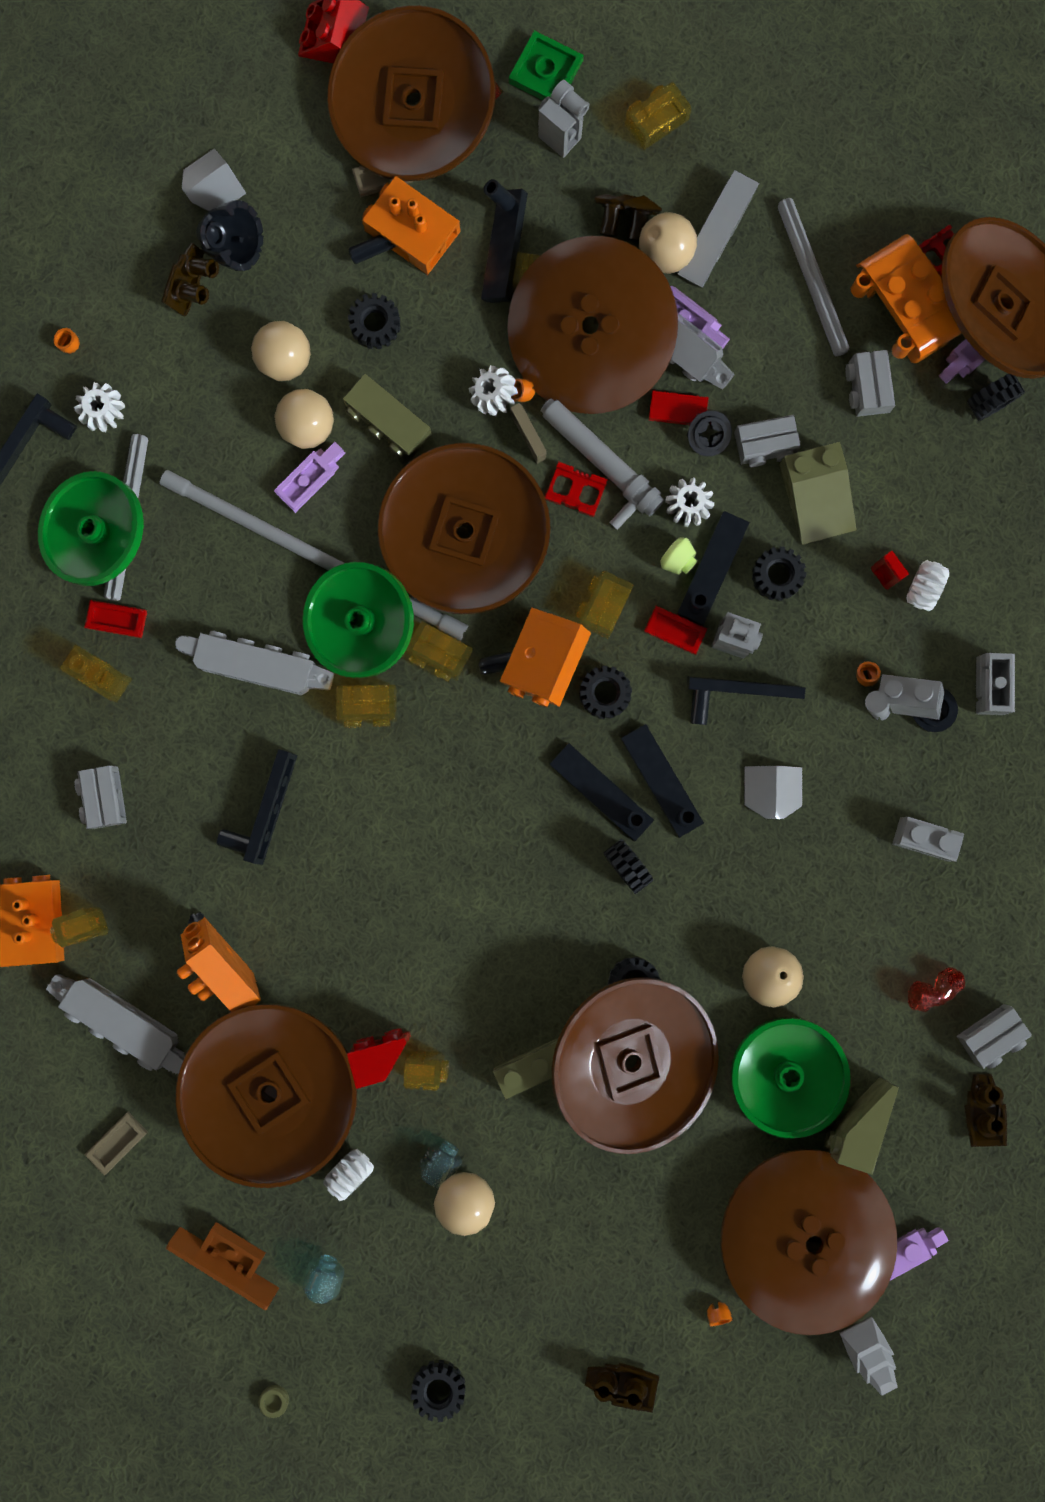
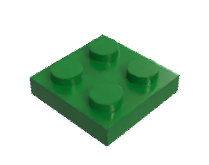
M534 30L509 76V84L543 101L547 96L551 97L552 91L563 79L569 84L572 83L583 62L584 55Z

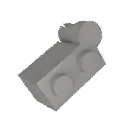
M564 79L554 88L551 97L547 96L538 108V137L562 158L582 138L583 116L588 111L590 105L575 93L574 87Z
M882 674L879 691L869 693L865 699V705L868 712L876 720H878V717L881 720L887 719L890 715V708L894 714L939 720L944 689L940 681Z

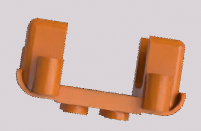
M905 234L856 265L857 268L862 267L863 269L851 287L853 296L862 298L867 295L870 299L876 292L904 333L892 347L894 357L903 359L908 356L912 363H918L962 333L949 310L941 277L910 235Z

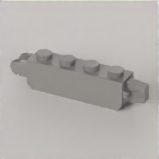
M678 313V336L670 363H677L682 367V373L692 381L698 380L701 382L706 380L724 389L733 378L734 373L721 360L723 357L722 347Z
M210 631L209 635L200 633L199 639L182 635L175 641L176 649L183 654L185 653V655L188 654V656L194 657L193 662L196 667L205 672L301 696L307 693L309 688L330 690L334 673L316 666L313 661L309 660L310 655L293 651L291 656L281 653L282 648L266 644L265 649L255 647V642L238 637L237 642L227 640L226 634L216 631Z
M56 974L52 978L46 990L61 1002L58 1007L65 1011L64 1016L75 1023L82 1022L89 1027L88 1031L92 1035L100 1039L105 1037L114 1043L113 1048L125 1055L130 1053L138 1059L137 1063L147 1070L152 1071L154 1069L157 1071L163 1067L168 1071H172L175 1075L179 1074L186 1055L176 1048L179 1041L175 1032L91 978L74 981L61 974Z

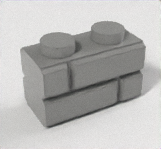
M881 350L871 353L854 354L849 364L846 365L847 381H852L853 389L849 394L851 409H855L856 417L890 413L895 407L888 351Z
M794 415L738 425L734 431L741 465L749 463V467H758L764 465L766 460L777 458V461L781 462L784 456L797 453L800 449V440Z
M985 653L982 656L976 657V698L978 699V702H976V714L1006 715L1015 712V654Z
M104 766L78 771V779H75V790L77 795L82 798L83 807L79 808V817L81 823L86 824V829L126 824L119 768L116 766Z
M900 817L892 845L947 862H956L964 833L948 830L947 828L911 817Z
M1003 1004L957 1035V1038L976 1066L983 1069L985 1067L991 1069L1003 1061L1001 1057L1007 1052L1011 1051L1014 1053L1023 1049L1027 1045L1025 1040L1030 1038L1032 1034L1021 1021L1012 1006Z

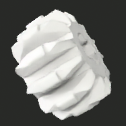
M490 365L488 372L480 369L481 376L479 378L472 377L475 386L468 388L469 392L473 395L470 400L473 405L478 407L481 413L497 416L499 410L507 413L506 405L508 403L515 404L511 396L518 394L517 388L514 387L516 380L512 375L508 374L509 372L505 368L498 369Z
M94 382L92 390L83 387L85 395L76 396V400L81 404L74 407L75 412L80 414L78 417L79 421L82 424H87V427L92 431L99 428L102 432L106 433L108 423L111 427L117 428L113 420L114 418L124 419L120 410L125 408V404L119 400L121 398L120 393L117 390L112 391V387L106 383L101 387L98 383ZM101 403H103V408L101 410L97 408L98 411H96L95 407L98 404L102 406Z
M694 477L690 479L689 485L683 479L679 480L678 487L672 485L669 489L672 495L666 496L665 502L671 505L666 510L667 514L677 512L673 519L675 523L679 522L681 517L685 518L684 527L689 526L691 519L696 526L700 525L701 518L708 519L710 516L707 509L714 507V502L708 500L712 497L713 492H703L706 483L701 482L698 487L695 485L696 480ZM685 497L687 500L689 497L694 498V504H691L690 507L686 506Z
M926 560L922 562L906 597L907 603L914 605L913 607L920 610H932L936 606L949 577L948 568L935 561Z
M358 1149L350 1151L324 1178L323 1184L327 1187V1191L339 1201L345 1200L373 1172L374 1166L369 1161L370 1159Z

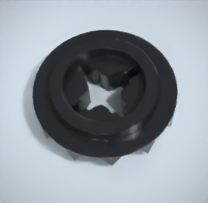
M707 410L696 414L693 421L689 423V430L686 436L690 447L696 453L702 456H715L724 451L730 443L732 427L724 414L718 411ZM708 424H710L711 429L720 431L712 434L709 442L707 437L699 434L707 430Z
M944 689L939 720L912 717L915 719L917 726L927 732H941L951 727L955 722L958 714V705L954 696Z

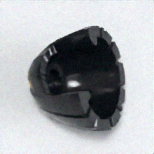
M232 200L207 212L196 229V235L203 251L211 259H214V261L228 269L235 271L251 269V266H254L260 257L259 253L262 252L260 247L263 246L264 237L261 235L263 233L260 218L256 217L258 214L255 209L244 201Z

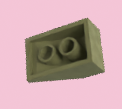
M840 442L784 456L779 466L801 545L857 531L848 469Z
M879 1077L834 1124L833 1131L828 1130L824 1140V1147L827 1148L826 1152L832 1153L831 1157L838 1164L873 1175L899 1089L898 1086Z

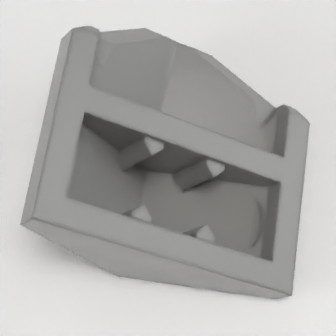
M215 149L183 169L182 190L191 203L210 211L221 204L238 200L246 194L227 162Z
M745 766L744 805L765 819L786 818L802 806V767Z

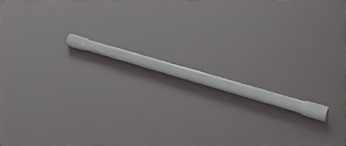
M166 470L160 479L161 486L181 496L190 498L328 571L344 564V562L193 485L189 480L169 470ZM410 597L415 616L436 626L444 633L460 641L462 640L463 633L466 632L468 625Z

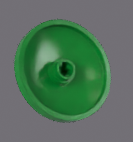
M83 472L65 480L48 498L39 520L38 543L46 565L58 577L81 586L100 585L117 577L132 562L142 540L144 519L140 502L134 491L125 482L104 472Z
M344 563L327 571L310 590L303 610L304 635L312 654L328 670L345 677L366 678L385 672L403 656L413 633V607L405 587L392 573L382 567L369 563Z
M778 1018L759 1025L742 1040L732 1061L731 1086L738 1106L755 1126L777 1137L802 1138L823 1130L840 1114L849 1095L850 1069L842 1047L825 1029L804 1019Z

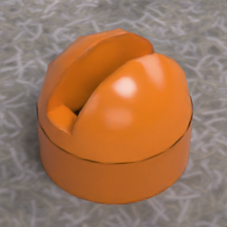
M69 328L58 330L54 336L55 346L64 353L71 354L79 348V338Z
M515 379L514 387L517 388L518 394L511 396L515 402L530 401L535 395V390L532 389L534 386L532 382L526 379Z
M863 662L857 669V681L865 687L873 686L878 682L881 671L876 663ZM867 670L869 679H866L863 671Z
M718 1301L719 1308L715 1309L713 1303L708 1307L707 1318L710 1326H719L732 1321L731 1312L725 1303Z

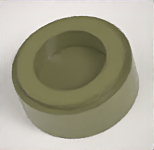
M268 1386L259 1397V1409L266 1417H280L288 1407L289 1396L287 1391L281 1386Z

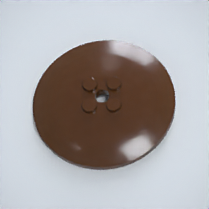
M427 6L396 7L379 13L364 22L349 36L337 54L328 84L329 114L340 142L361 166L374 174L391 180L395 176L403 181L427 180L442 175L458 166L475 150L485 135L495 104V78L488 54L481 41L460 19L440 9ZM412 93H418L421 95L420 102L414 106L408 105V96Z
M983 217L970 221L952 236L947 244L942 261L943 290L952 317L966 340L989 363L1017 377L1043 378L1045 377V243L1026 228L1006 219Z
M585 236L570 239L552 247L539 256L519 281L513 294L508 314L509 345L514 362L523 378L532 382L534 385L532 389L548 401L551 398L554 401L558 400L569 411L584 414L615 411L643 397L654 387L666 371L672 359L678 336V311L675 297L661 269L650 257L635 246L625 241L605 236ZM588 317H595L599 323L597 331L593 334H587L583 329V323Z
M456 443L437 447L423 453L398 473L382 501L378 520V537L381 552L389 571L403 584L410 596L424 605L439 611L453 614H475L493 610L508 603L530 585L542 567L547 554L550 539V517L541 488L529 471L518 461L492 447L472 443ZM464 524L471 526L473 529V534L467 539L460 538L457 535V529Z
M654 978L624 979L598 990L588 997L570 1016L562 1029L554 1050L552 1087L562 1116L568 1125L586 1142L608 1152L638 1154L668 1144L679 1137L695 1122L713 1091L719 1060L717 1038L713 1025L707 1013L696 999L676 985ZM631 1055H636L637 1062L635 1066L626 1069L625 1062L627 1058Z
M260 1004L244 1007L228 1013L208 1026L187 1052L180 1068L176 1086V1108L179 1124L185 1139L196 1156L221 1177L237 1184L256 1188H274L290 1185L311 1176L325 1166L338 1152L347 1138L353 1124L357 1106V1089L353 1080L347 1051L338 1037L329 1027L309 1013L278 1004ZM271 1085L277 1090L275 1100L267 1101L262 1097L261 1091L263 1086Z
M799 1149L787 1151L757 1165L743 1178L734 1190L726 1207L721 1227L722 1260L725 1272L736 1294L756 1316L780 1330L801 1335L831 1333L841 1330L862 1318L872 1309L886 1290L894 1271L897 1256L895 1220L890 1205L880 1187L867 1173L838 1164L831 1157L832 1153L822 1150ZM812 1236L819 1237L820 1247L818 1250L808 1252L806 1249L807 1240Z

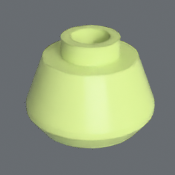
M679 537L668 548L660 560L662 569L679 575L682 571L687 574L697 562L694 558L696 551L688 538Z

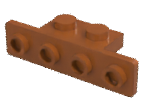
M217 1222L210 1230L205 1241L179 1227L166 1246L168 1251L263 1310H267L279 1290V1287L255 1273L266 1252Z

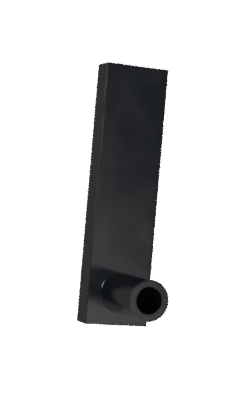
M491 179L485 184L484 193L496 203L481 299L490 303L511 302L528 193L522 188L506 190L497 180Z
M38 393L0 450V486L40 423L67 440H70L72 434L77 429L75 424L50 410L51 403Z
M726 511L722 513L677 615L701 626L704 625L750 522Z
M687 676L686 688L693 689L690 723L707 725L710 691L805 699L806 688L802 686Z
M645 724L622 737L621 740L678 838L704 824L647 725Z
M570 743L550 763L560 775L634 842L653 823L654 819Z
M278 749L251 837L222 829L217 838L218 846L244 853V861L263 865L298 755Z

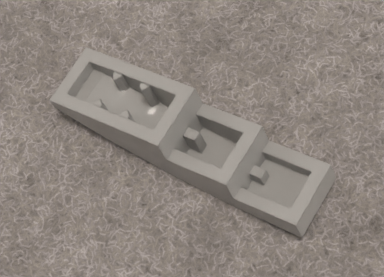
M734 170L697 237V247L692 260L679 271L678 275L702 288L704 287L759 186L758 182Z

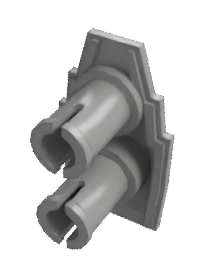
M872 1316L840 1332L856 1373L860 1372L867 1384L871 1383L881 1396L898 1388L894 1373L896 1366L892 1358L894 1353Z

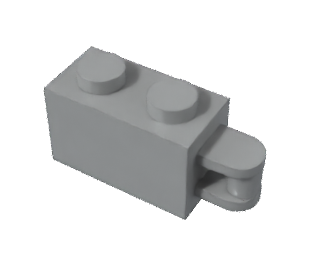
M727 612L720 621L711 648L744 659L749 653L753 654L754 650H757L763 636V633L759 632L761 623Z

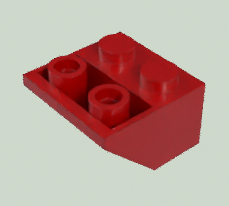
M317 0L312 2L306 10L307 19L304 31L299 39L300 48L298 56L334 64L337 54L349 36L366 22L369 7L360 0Z
M397 1028L385 1032V1035L381 1036L382 1039L374 1041L373 1036H368L356 1040L357 1043H354L351 1050L347 1053L356 1089L383 1082L387 1079L411 1037L409 1031L402 1033V1029Z

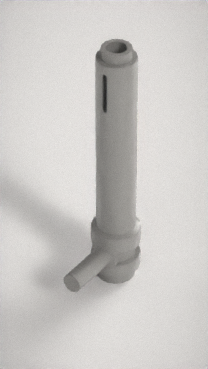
M551 398L543 405L540 410L543 413V418L610 479L629 501L609 522L616 530L623 525L636 509L642 514L646 513L649 517L655 513L665 501L660 496L661 492L656 487H650L648 485L649 481L642 474L638 475L561 402L558 400L554 401Z

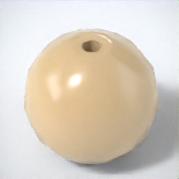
M671 212L657 214L650 219L642 228L639 237V250L650 257L661 271L667 274L678 272L687 266L692 260L697 247V235L690 221L680 214Z
M274 321L261 327L254 336L251 346L252 359L258 370L276 381H289L301 375L308 366L311 356L310 344L304 332L286 321Z
M309 389L293 390L286 394L278 403L274 416L276 429L282 439L301 449L315 448L325 442L331 434L334 423L333 411L326 398Z
M770 946L759 949L748 958L743 968L742 979L744 988L752 999L761 1005L774 1008L784 1006L797 997L802 989L804 975L802 966L796 956L783 948Z
M468 1172L452 1174L441 1183L434 1200L436 1218L442 1227L452 1234L461 1236L476 1234L485 1228L490 1221L495 1207L493 1191L488 1183L477 1174Z

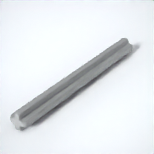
M786 198L779 202V213L833 354L841 356L849 350L847 339L792 198Z
M133 434L131 436L124 482L134 491L137 498L139 497L148 438L141 434ZM126 569L114 579L106 582L104 597L106 599L114 601L121 599Z

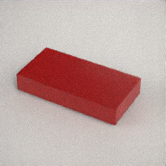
M652 390L649 421L689 425L696 417V414L707 411L709 397Z
M890 551L871 566L872 572L885 590L890 589L909 575L893 551Z
M90 600L84 628L142 639L147 610Z
M655 606L644 630V633L693 655L697 654L707 632V628L658 606Z

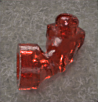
M952 967L944 969L938 973L934 988L930 983L915 981L910 987L908 994L910 1008L927 1012L931 1007L944 1005L947 1001L952 1000L959 991L965 988L963 973Z

